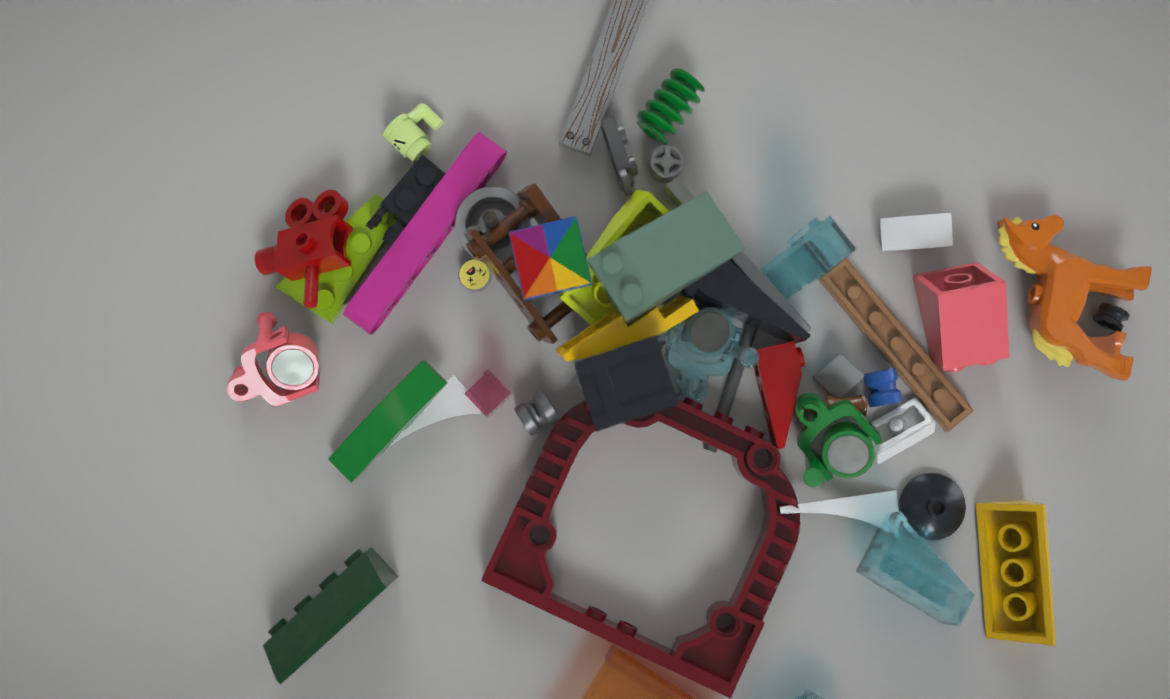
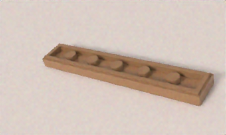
M843 257L818 278V281L891 368L897 369V374L945 432L952 430L974 411L846 257Z

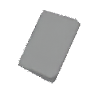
M837 353L813 378L831 396L841 398L862 380L864 374L842 353Z

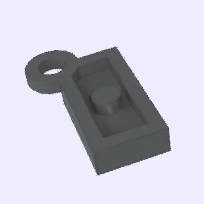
M609 117L601 120V131L620 189L623 190L625 196L633 194V176L638 175V169L634 157H627L624 145L628 144L624 126L622 124L617 126L615 117Z

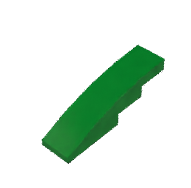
M425 359L422 360L370 412L328 460L352 483L359 478L376 457L381 455L402 431L415 421L448 382Z

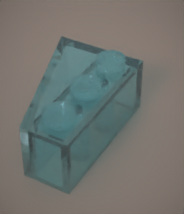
M831 216L822 222L816 217L789 238L786 242L790 247L760 269V271L788 299L803 289V286L811 284L830 271L857 249Z
M901 511L887 513L856 572L941 624L960 626L975 595L948 564L938 558L929 547L930 544L923 536L920 537L915 532Z

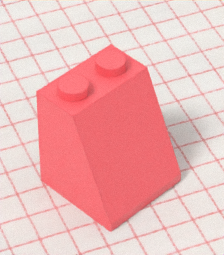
M978 262L913 275L930 358L942 371L957 372L963 370L966 366L976 364L991 365L996 363L997 360L1009 358L1005 280Z

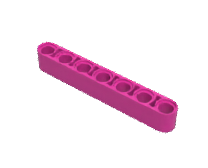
M478 132L470 140L350 300L343 312L346 318L369 335L374 334L454 229L456 215L462 202L474 191L484 188L501 166L507 155L505 149L481 132Z

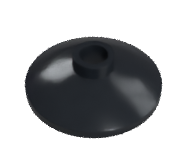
M925 473L918 475L910 480L901 492L899 514L902 522L911 533L927 540L944 539L952 535L960 527L965 517L966 503L960 487L952 479L942 474ZM938 501L941 504V510L935 514L932 511V505Z

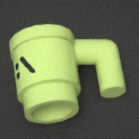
M424 103L417 105L408 114L403 113L396 117L386 127L382 135L404 158L408 157L413 163L422 154L425 156L432 146L426 139V134L416 124L423 119L436 131L444 122Z

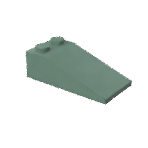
M706 191L617 240L589 258L588 264L618 313L622 316L625 323L629 324L740 254L745 248Z

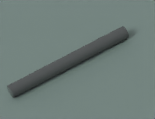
M745 323L716 410L729 416L758 329ZM705 443L704 449L717 452V448Z

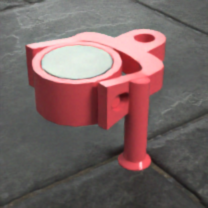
M270 312L259 314L256 320L259 326L256 342L243 349L241 356L242 366L236 368L228 380V395L233 400L240 402L261 395L271 405L280 406L294 399L319 391L320 378L318 376L320 353L317 345L311 338L303 334L289 333L286 325L272 332V328L277 324L276 317ZM269 350L266 366L268 376L277 386L287 390L275 387L263 374L256 359L258 353Z

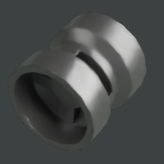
M543 390L535 394L533 400L529 403H521L514 408L531 436L540 431L541 426L546 422L553 423L560 418ZM534 407H537L543 417L540 418Z

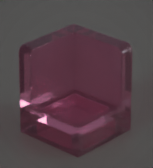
M488 369L464 393L487 418L512 396L508 389Z

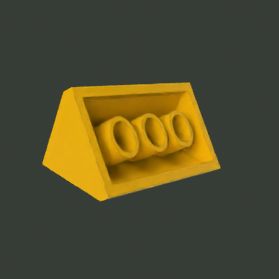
M1028 500L976 503L986 638L1050 646L1056 645L1045 504Z

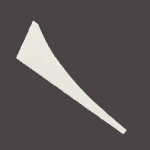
M453 375L447 380L448 384L415 421L400 433L391 445L403 437L435 422L460 415L481 414L485 409Z
M896 490L798 504L799 509L791 505L780 507L781 514L825 513L861 520L883 529L896 539L902 538Z

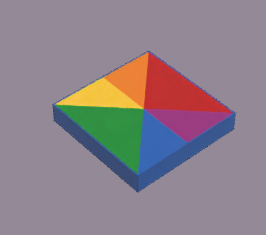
M577 216L508 232L524 301L593 286Z

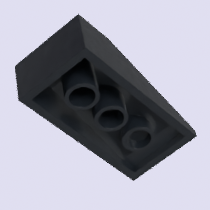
M730 260L679 291L687 298H695L704 305L744 323L751 324L759 330L786 342L795 341V344L806 341L811 336Z

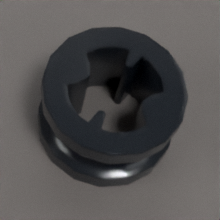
M1102 302L1098 307L1100 313H1095L1092 319L1106 329L1121 332L1124 328L1122 322L1127 321L1130 315L1127 311L1114 304Z

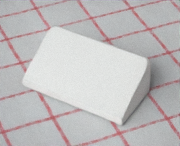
M916 397L871 422L879 430L882 441L877 445L872 440L874 459L877 464H881L935 432V421Z

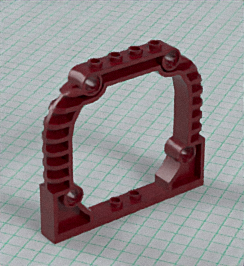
M685 397L683 402L679 401L680 404L623 423L628 426L643 428L649 427L658 421L731 455L733 466L739 476L760 487L765 514L760 535L729 601L722 600L711 604L706 612L707 624L690 633L677 636L670 649L638 634V628L626 621L619 620L617 624L606 619L607 613L594 606L589 605L588 609H585L551 593L555 585V578L549 565L547 551L555 544L557 527L554 521L549 518V515L579 450L590 435L596 431L587 402L584 400L567 411L551 430L481 581L731 699L765 624L763 621L764 616L792 557L800 532V513H780V507L791 505L799 509V503L791 482L779 468L781 461L780 452L773 444L763 440L765 433L746 425L744 430L732 425L733 418L718 411H715L714 416H711L701 411L703 404L688 397ZM763 448L767 451L769 459L766 465L757 467L753 461V456L757 450ZM537 525L545 526L549 531L550 537L544 542H537L531 536V529ZM730 613L733 619L728 627L720 628L716 626V620L719 615Z

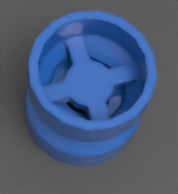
M896 368L864 374V384L870 390V394L867 397L869 407L889 405L903 401L901 391L896 388V380L898 379Z

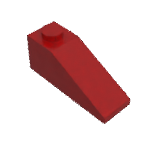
M795 341L750 351L770 441L777 449L785 448L802 377L801 367L805 366L802 349L796 347Z

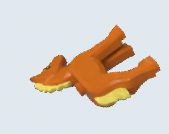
M1050 215L1042 219L1022 221L1018 216L1013 221L1006 217L1003 220H999L997 222L1000 235L998 243L1002 246L1001 251L1006 254L1004 256L1005 259L1014 262V267L1037 276V283L1032 285L1028 294V303L1032 304L1028 325L1034 346L1046 355L1049 360L1054 358L1058 366L1069 367L1072 359H1074L1077 364L1092 367L1111 379L1127 381L1131 375L1134 359L1131 356L1120 354L1126 333L1114 331L1104 337H1090L1084 333L1077 322L1086 303L1088 292L1124 301H1132L1135 294L1134 290L1143 291L1149 286L1152 267L1139 266L1130 267L1126 270L1114 269L1106 265H1096L1085 258L1050 245L1049 243L1052 238L1062 231L1064 227V220L1059 215Z

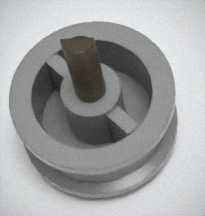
M485 187L474 191L462 202L456 215L455 227L460 243L470 255L471 253L465 245L469 241L463 234L469 230L476 229L482 236L516 210L521 199L515 193L501 187ZM530 218L525 219L511 231L531 227ZM509 233L489 247L501 264L513 256Z

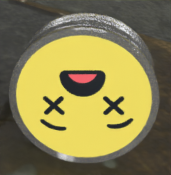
M471 258L464 261L459 267L458 279L466 290L481 292L490 285L492 272L483 260Z

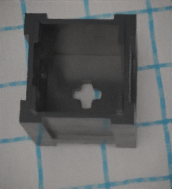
M657 335L574 362L596 432L680 404L678 397L684 395L683 391L676 393L661 351L663 345H666L665 340L659 342Z

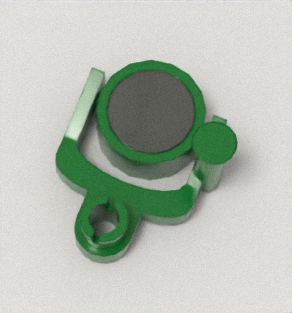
M804 393L797 398L795 403L796 414L800 421L805 424L797 437L798 447L805 454L806 472L803 476L805 484L810 487H818L824 482V478L830 481L833 478V474L847 479L856 478L866 473L872 466L875 457L872 440L876 445L882 441L879 430L849 400H841L828 407L814 393ZM806 407V409H814V410L808 412V411H805L804 408ZM842 417H853L859 424L849 421L838 422L830 426L823 434L821 440L822 457L810 446L816 435L827 425Z

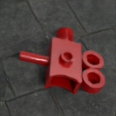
M326 190L316 198L314 203L307 198L295 200L290 204L285 214L286 224L291 228L278 231L277 245L259 249L255 253V265L261 274L270 275L278 272L291 281L305 278L303 306L307 308H315L318 305L319 274L351 266V261L347 258L346 245L350 233L353 232V227L343 220L349 207L347 199L336 190Z

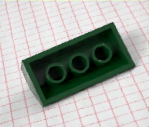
M372 547L364 553L360 549L355 551L344 562L347 568L339 576L333 572L318 585L322 591L314 599L310 595L306 596L293 608L297 614L290 621L287 622L283 618L268 631L271 638L263 644V648L275 679L280 685L399 577Z

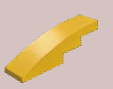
M680 295L660 310L654 307L629 324L625 323L621 315L611 311L555 350L566 361L588 358L658 335L697 313L699 310L692 299Z

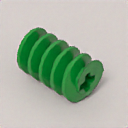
M679 68L671 70L669 74L670 79H664L661 84L662 89L654 92V100H648L645 105L646 110L639 111L637 115L639 120L637 125L650 138L663 145L668 144V140L663 135L665 132L675 135L677 132L672 126V122L681 125L685 122L679 113L681 111L687 114L693 112L688 102L691 101L695 104L701 102L696 91L705 92V88L696 78Z

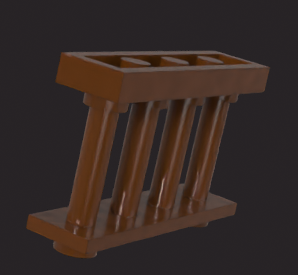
M534 183L527 185L517 193L521 199L519 207L481 236L475 229L469 230L463 235L469 241L465 245L471 255L476 260L482 259L529 321L530 324L527 328L532 336L539 342L543 340L544 342L554 344L558 339L551 331V328L573 310L562 302L542 318L531 304L532 300H523L521 289L510 276L517 270L514 255L501 264L489 248L528 217L530 219L534 217L539 225L561 220L542 191Z

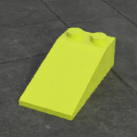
M635 190L596 241L586 257L587 262L589 258L617 240L670 211L649 191ZM589 267L593 286L563 292L559 295V298L587 323L592 325L611 311L619 313Z

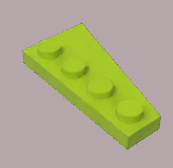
M376 194L346 220L353 227V232L350 233L346 245L347 258L351 261V266L319 274L318 305L315 308L308 309L332 324L385 246L386 242L382 240L384 233L397 221L386 213L376 228L370 230L365 226L384 200ZM285 277L275 286V288L303 305L305 278L291 281Z

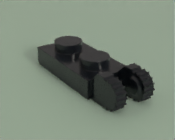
M422 154L380 203V208L365 226L372 230L380 224L386 213L391 215L397 221L388 228L382 240L389 244L403 226H407L445 173Z

